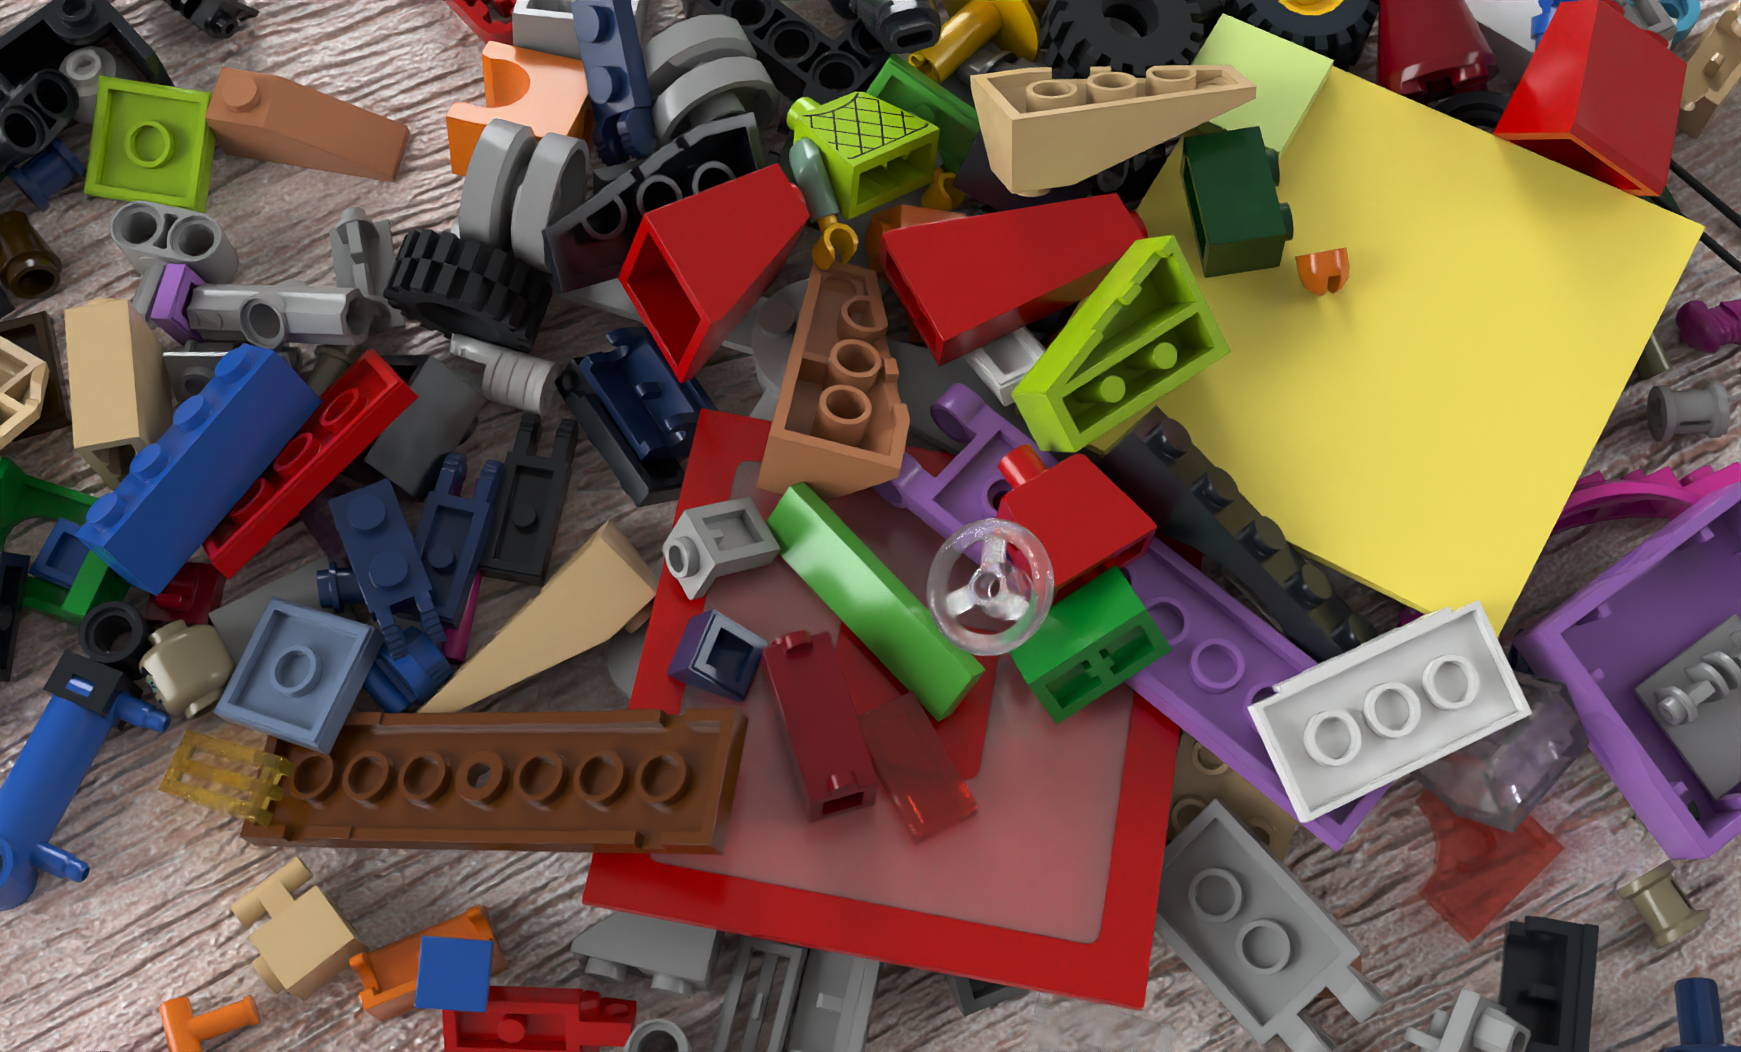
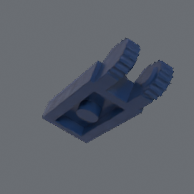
M576 0L571 2L587 88L595 122H598L592 132L594 145L597 146L598 159H601L602 164H606L609 167L627 163L630 160V155L632 158L636 157L637 159L652 155L651 152L655 151L654 147L657 145L655 143L656 137L653 134L655 128L650 110L653 104L631 0Z
M451 451L446 456L445 462H443V468L440 471L434 491H429L413 540L436 598L432 602L442 627L458 631L495 515L493 506L505 467L504 463L500 461L486 460L480 472L473 498H462L460 494L467 475L468 459H466L467 455ZM418 606L394 615L398 618L420 622L421 613Z
M389 478L328 500V506L370 615L374 622L378 621L393 660L395 661L408 655L406 650L407 641L401 627L396 624L393 615L409 608L418 606L421 613L419 620L426 637L431 639L433 645L446 641L447 637L432 602L436 598Z

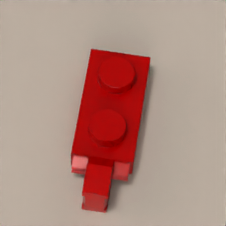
M490 985L487 1012L442 1010L444 1051L600 1052L601 1046L625 1047L629 1036L637 1027V1001L610 997L600 999L599 992L583 991L580 988Z

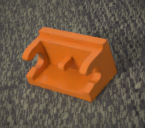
M475 905L456 917L371 952H361L350 957V966L354 971H357L364 987V991L358 993L364 1011L383 1022L414 1009L421 938L424 935L494 940L491 976L509 969L485 905Z

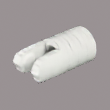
M452 333L450 352L453 355L486 364L484 375L457 369L452 370V372L477 390L487 400L539 414L540 416H546L550 412L559 392L554 383L556 378L562 373L559 363L462 334Z

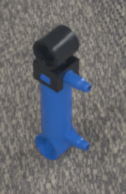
M119 601L101 603L91 609L82 619L78 631L79 645L89 658L65 649L43 688L52 697L0 788V858L3 861L0 873V911L14 909L26 902L35 890L38 881V869L58 878H68L77 883L87 878L90 871L88 863L77 859L75 854L48 843L112 727L122 731L128 722L142 729L149 728L162 733L170 725L171 718L169 714L158 710L155 705L141 700L140 698L144 691L133 682L143 678L139 669V662L145 653L152 648L148 637L157 629L127 603ZM132 631L128 644L119 651L111 652L115 639L125 632Z

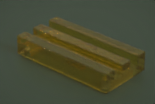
M187 730L158 790L172 798L268 827L274 815L266 810L270 799L280 802L285 789L277 784L282 775L291 777L296 765L282 756ZM197 750L260 768L263 771L259 779H255L191 759ZM186 774L251 793V797L246 802L182 783L181 780L183 775Z

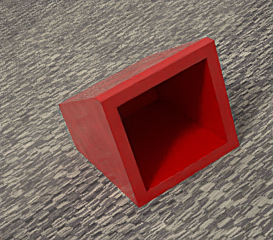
M1613 0L1561 2L1493 134L1631 195L1661 196L1667 184L1687 63L1667 49L1669 43L1663 36L1651 30L1639 28L1625 18L1624 8Z
M778 163L644 213L618 279L680 383L689 381L696 375L774 283L810 217L801 190L795 184L789 182Z

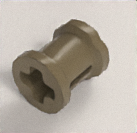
M1670 860L1665 861L1616 891L1622 900L1630 899L1654 934L1650 942L1656 950L1677 940L1710 919L1705 910H1696L1673 878L1672 873L1675 867Z

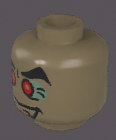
M180 619L165 625L148 637V641L152 648L140 660L139 669L162 710L169 715L185 714L188 721L213 711L237 666L216 629L208 624L187 627L184 620Z

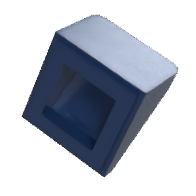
M715 609L695 615L690 619L667 674L688 685L736 702H742L746 697L762 658V648H765L768 642Z

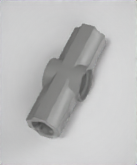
M294 278L284 280L276 285L202 284L193 289L191 303L186 308L190 329L198 331L203 339L249 341L254 346L266 349H274L284 343L358 345L368 339V330L374 320L371 299L364 297L359 288L314 287Z

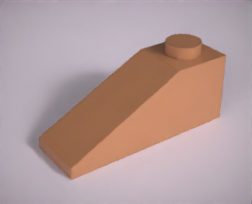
M228 67L221 68L205 115V120L226 155L395 183L410 134L408 126L281 76Z

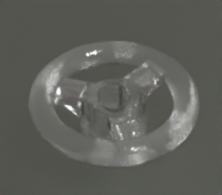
M1005 519L978 520L958 529L938 550L931 564L927 580L928 608L938 630L957 648L980 656L1007 653L1027 642L1046 619L1054 594L1053 567L1046 549L1039 539L1027 528ZM984 540L981 567L973 573L969 585L947 595L949 575L956 560L970 546ZM1008 542L1019 548L1027 558L1032 570L1033 584L1029 575L1024 570L1007 564L1006 550ZM999 579V592L994 598H991V586ZM976 608L989 616L1002 620L1013 619L1016 623L1001 633L981 635L964 628L955 617Z

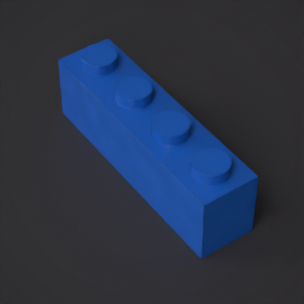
M243 343L239 348L233 349L223 356L215 367V376L198 395L190 397L178 407L172 418L173 424L156 443L142 449L132 460L129 468L130 473L112 493L99 498L88 510L86 523L74 536L128 584L158 596L323 402L275 350Z

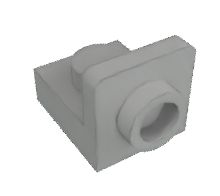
M750 496L684 510L662 546V552L670 573L678 579L690 600L704 597L716 577L769 565L781 550Z

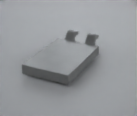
M1215 798L1165 847L1154 929L1261 1046L1266 1045L1278 1034L1293 1052H1333L1338 1047L1336 1042L1321 1026L1302 1012L1326 988L1339 999L1346 1010L1361 1024L1388 1000L1368 978L1351 965L1366 950L1222 798Z

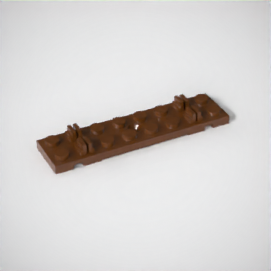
M737 708L686 709L685 714H667L662 709L460 713L349 712L329 755L268 735L239 837L254 846L724 855L749 719ZM491 769L490 778L486 784L475 788L478 778Z

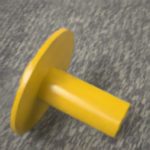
M942 0L950 19L941 26L938 42L930 48L911 53L909 55V64L940 85L966 59L989 40L993 41L1002 51L1010 50L1015 53L1017 59L1022 56L1034 61L1041 50L1038 40L1041 30L1037 17L1028 0Z

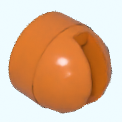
M1347 247L1295 256L1297 272L1302 286L1317 296H1323L1327 289L1332 294L1337 293L1349 279L1350 265Z

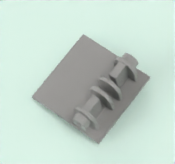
M1732 614L1632 689L1713 801L1719 799L1741 782V620L1736 614Z

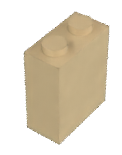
M98 298L88 302L86 306L64 309L74 449L114 491L130 473L129 468L134 457L148 445L156 443L173 424L170 378L163 359V353L167 352L128 298L120 300L115 298Z

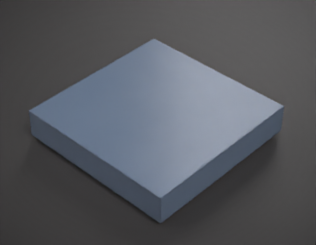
M272 596L213 713L225 721L329 755L385 640L383 633L376 627Z

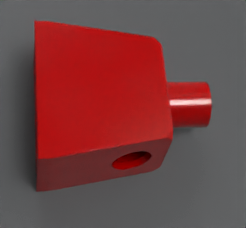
M1023 444L1013 449L999 462L997 468L1013 490L1009 491L1001 499L995 520L996 528L1039 613L1053 606L1114 565H1117L1121 570L1146 554L1157 529L1156 524L1085 455L1073 454L1048 469L1031 445Z

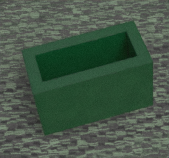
M1260 126L1184 137L1180 174L1204 277L1208 278L1280 267L1285 241L1293 239V218L1289 204L1287 202L1279 203L1275 189L1280 183L1278 158L1274 149L1265 150Z

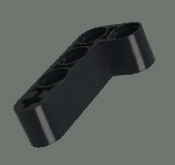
M681 0L686 20L699 15L723 14L736 19L757 54L756 60L762 63L776 89L787 98L796 101L802 97L807 81L828 89L835 87L846 88L847 90L838 92L844 95L853 92L866 93L892 54L886 51L868 32L860 17L854 20L833 41L779 0ZM749 22L757 23L756 25L752 26H742L743 24ZM875 48L885 50L879 53L868 52V50ZM793 54H794V55H801L800 58H796V59H786V58H785L786 56L793 55Z

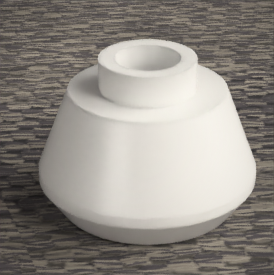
M94 46L83 47L73 51L63 60L59 71L72 81L79 96V108L73 119L85 124H93L100 75L138 81V76L129 62L103 48Z

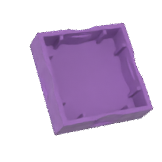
M1741 481L1708 493L1510 640L1670 860L1707 859L1741 833V782L1719 799L1713 801L1632 689L1732 614H1736L1741 620ZM1693 800L1700 813V820L1698 821L1688 810V804Z

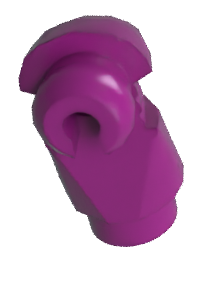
M1741 299L1721 301L1720 305L1708 309L1703 301L1693 300L1683 304L1677 311L1675 321L1676 325L1680 328V338L1691 348L1705 354L1716 353L1720 345L1732 343L1741 345Z

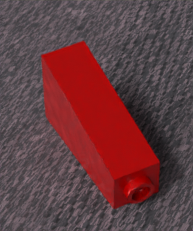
M1117 193L893 229L882 234L879 264L937 365L940 367L1090 296L1134 241L1148 238V233L1141 217L1134 210L1128 211Z

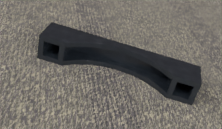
M1157 405L1113 442L1094 462L1113 483L1153 520L1157 526L1155 532L1201 551L1230 570L1256 593L1280 623L1289 641L1318 664L1378 637L1372 623L1363 615L1355 613L1332 589L1326 575L1316 566L1308 564L1285 540L1280 527L1272 519L1262 516L1239 492L1234 479L1225 470L1215 467L1192 443L1187 430L1176 420L1168 418Z

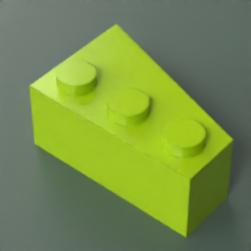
M1174 235L1135 240L1012 391L1011 395L1040 451L1077 452L1231 352Z

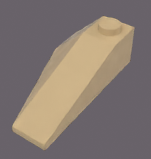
M1231 65L1153 66L1146 71V78H1136L1123 72H1111V66L1090 67V76L1087 79H1052V67L1023 68L970 76L971 92L990 168L1012 194L1016 193L1025 197L1042 196L1049 193L1051 188L1074 185L1256 98V85Z

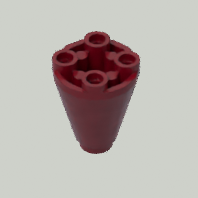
M1379 0L1376 85L1429 107L1428 103L1448 99L1458 93L1475 90L1489 91L1487 82L1495 78L1499 72L1498 62L1465 0Z

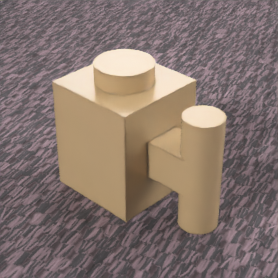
M297 855L232 904L230 908L245 927L251 925L266 912L271 915L272 919L248 936L261 954L252 962L253 966L274 993L278 994L285 988L288 992L304 1001L350 966V957L361 952L366 953L370 949L333 898L317 885L298 899L295 898L293 892L313 877L309 868Z

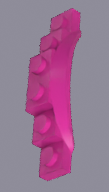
M1736 462L1717 472H1714L1711 465H1707L1691 472L1680 481H1678L1669 466L1648 476L1639 469L1615 480H1605L1600 470L1577 480L1549 537L1572 528L1601 521L1628 518H1666L1672 521L1708 493L1741 481V465L1739 462ZM1407 606L1398 614L1400 621L1395 629L1425 614Z

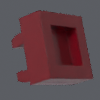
M186 562L158 596L150 593L145 619L152 626L160 628L180 619L184 620L187 627L203 624L214 627L208 613L220 608L227 577L212 564Z

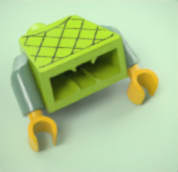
M853 92L823 105L806 96L801 97L791 106L787 115V126L794 131V142L790 149L789 161L797 186L805 198L807 211L810 214V222H818L822 233L813 245L811 252L813 261L820 269L828 270L835 261V250L833 247L839 251L842 262L847 264L858 246L857 234L848 225L838 223L835 216L837 214L850 220L927 184L931 186L921 196V205L924 208L953 211L965 199L966 193L951 186L956 174L944 173L940 167L945 162L937 149L940 128L919 118L913 112L904 111L865 92Z

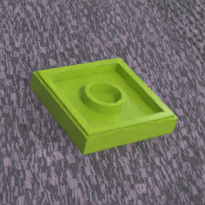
M100 75L84 194L128 202L149 201L206 214L216 137L205 120V115L213 93Z

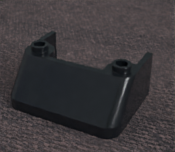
M49 0L0 34V72L11 84L19 80L23 81L42 69H55L59 71L61 63L70 53L79 48L95 46L106 37H109L150 83L175 87L155 51L108 0Z

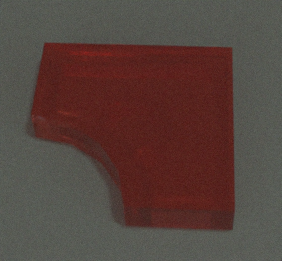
M1465 752L1415 800L1430 822L1436 845L1432 874L1419 892V895L1468 943L1564 849L1553 836Z

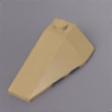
M609 519L550 576L549 581L540 590L542 593L534 600L530 598L507 618L508 620L495 632L494 635L496 637L490 643H483L454 671V674L437 689L438 692L429 701L419 706L415 713L457 712L609 640L622 627L630 634L633 633L651 616L654 604L652 598L657 592L658 579L621 529Z

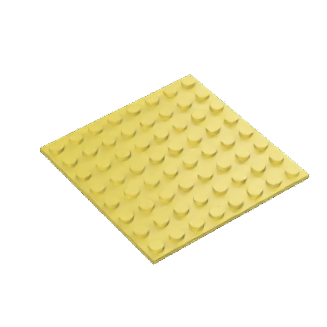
M1332 66L1331 74L1279 161L1280 183L1275 189L1279 203L1287 202L1290 206L1294 228L1293 239L1285 241L1280 267L1208 278L1204 277L1181 179L1180 167L1184 137L1206 133L1192 128L1182 134L1135 212L1144 222L1148 238L1174 235L1231 352L1092 441L1085 448L1101 455L1113 442L1157 405L1168 418L1176 420L1187 430L1192 443L1215 467L1225 470L1234 479L1239 492L1262 516L1272 519L1280 527L1285 540L1297 552L1425 615L1449 606L1451 611H1454L1479 600L1498 638L1706 226ZM1347 247L1350 265L1349 279L1341 290L1332 294L1327 289L1323 296H1317L1302 286L1297 272L1295 256ZM1090 296L1081 299L1073 314L1069 318L1068 322L1073 318V316L1077 313V311L1081 308V306L1086 302V300ZM1016 405V406H1015V414H1017V415H1019V416L1022 417V415H1021V413H1020V411H1019V409H1018V407H1017V405Z

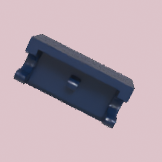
M647 327L619 328L606 334L610 344L617 348L606 353L600 351L587 354L579 364V368L640 461L690 456L701 408L718 411L697 378L694 376L689 381L679 382Z

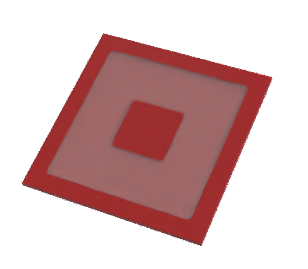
M701 408L672 529L686 509L747 496L752 498L764 521H767L783 497V494L756 488L772 421ZM906 445L904 450L934 478L957 456L955 454ZM873 487L824 503L986 669L955 711L939 722L779 553L769 565L716 577L704 597L693 600L687 597L678 579L670 573L664 559L628 709H662L667 714H685L686 709L737 708L749 719L724 855L593 853L582 897L583 905L1137 1011L1144 1009L1180 726L1125 682H1122L1056 725L1027 685L1002 641L1003 637L1033 619L1039 613L906 507L897 508L891 505ZM1003 496L995 498L992 502L996 511L999 509ZM1155 532L1154 536L1199 571L1201 570L1203 555L1201 551ZM715 609L768 642L766 647L771 646L772 642L778 637L790 632L807 630L813 635L829 630L879 782L875 805L808 824L761 674L762 658L746 697L742 702H736L680 682L667 674L687 624L693 616Z

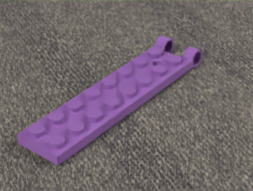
M954 383L930 407V414L935 424L949 438L959 443L965 444L969 442V444L936 478L925 471L910 454L904 451L898 478L872 487L891 505L897 508L906 507L1039 613L997 531L995 520L998 511H996L992 502L995 498L1004 496L1013 490L997 468L999 462L1013 449L1023 444H1030L1048 469L1060 463V461L1047 451H1040L1033 440L986 405L982 398L972 389L963 384ZM1153 536L1146 554L1120 571L1156 623L1172 651L1124 682L1300 823L1247 707L1276 694L1277 692H1274L1272 685L1290 679L1318 665V663L1160 539ZM1394 781L1320 817L1301 824L1337 852Z

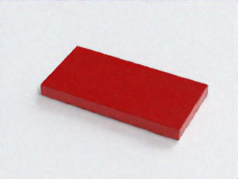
M373 348L371 350L368 349L319 396L323 400L321 405L202 543L212 565L229 580L419 397Z

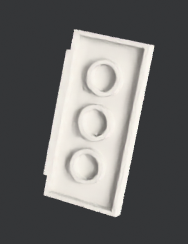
M1479 600L1454 611H1451L1450 606L1437 610L1388 631L1348 652L1330 658L1290 679L1272 685L1274 692H1277L1276 694L1247 707L1300 823L1309 822L1533 714Z

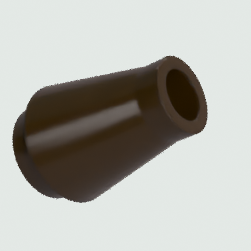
M16 210L0 214L1 283L21 299L34 300L51 294L60 283L61 260L32 226L27 214Z

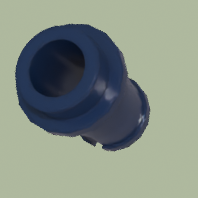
M330 562L329 569L317 570V589L322 609L334 607L335 613H342L346 605L366 603L352 566L339 568L337 562Z

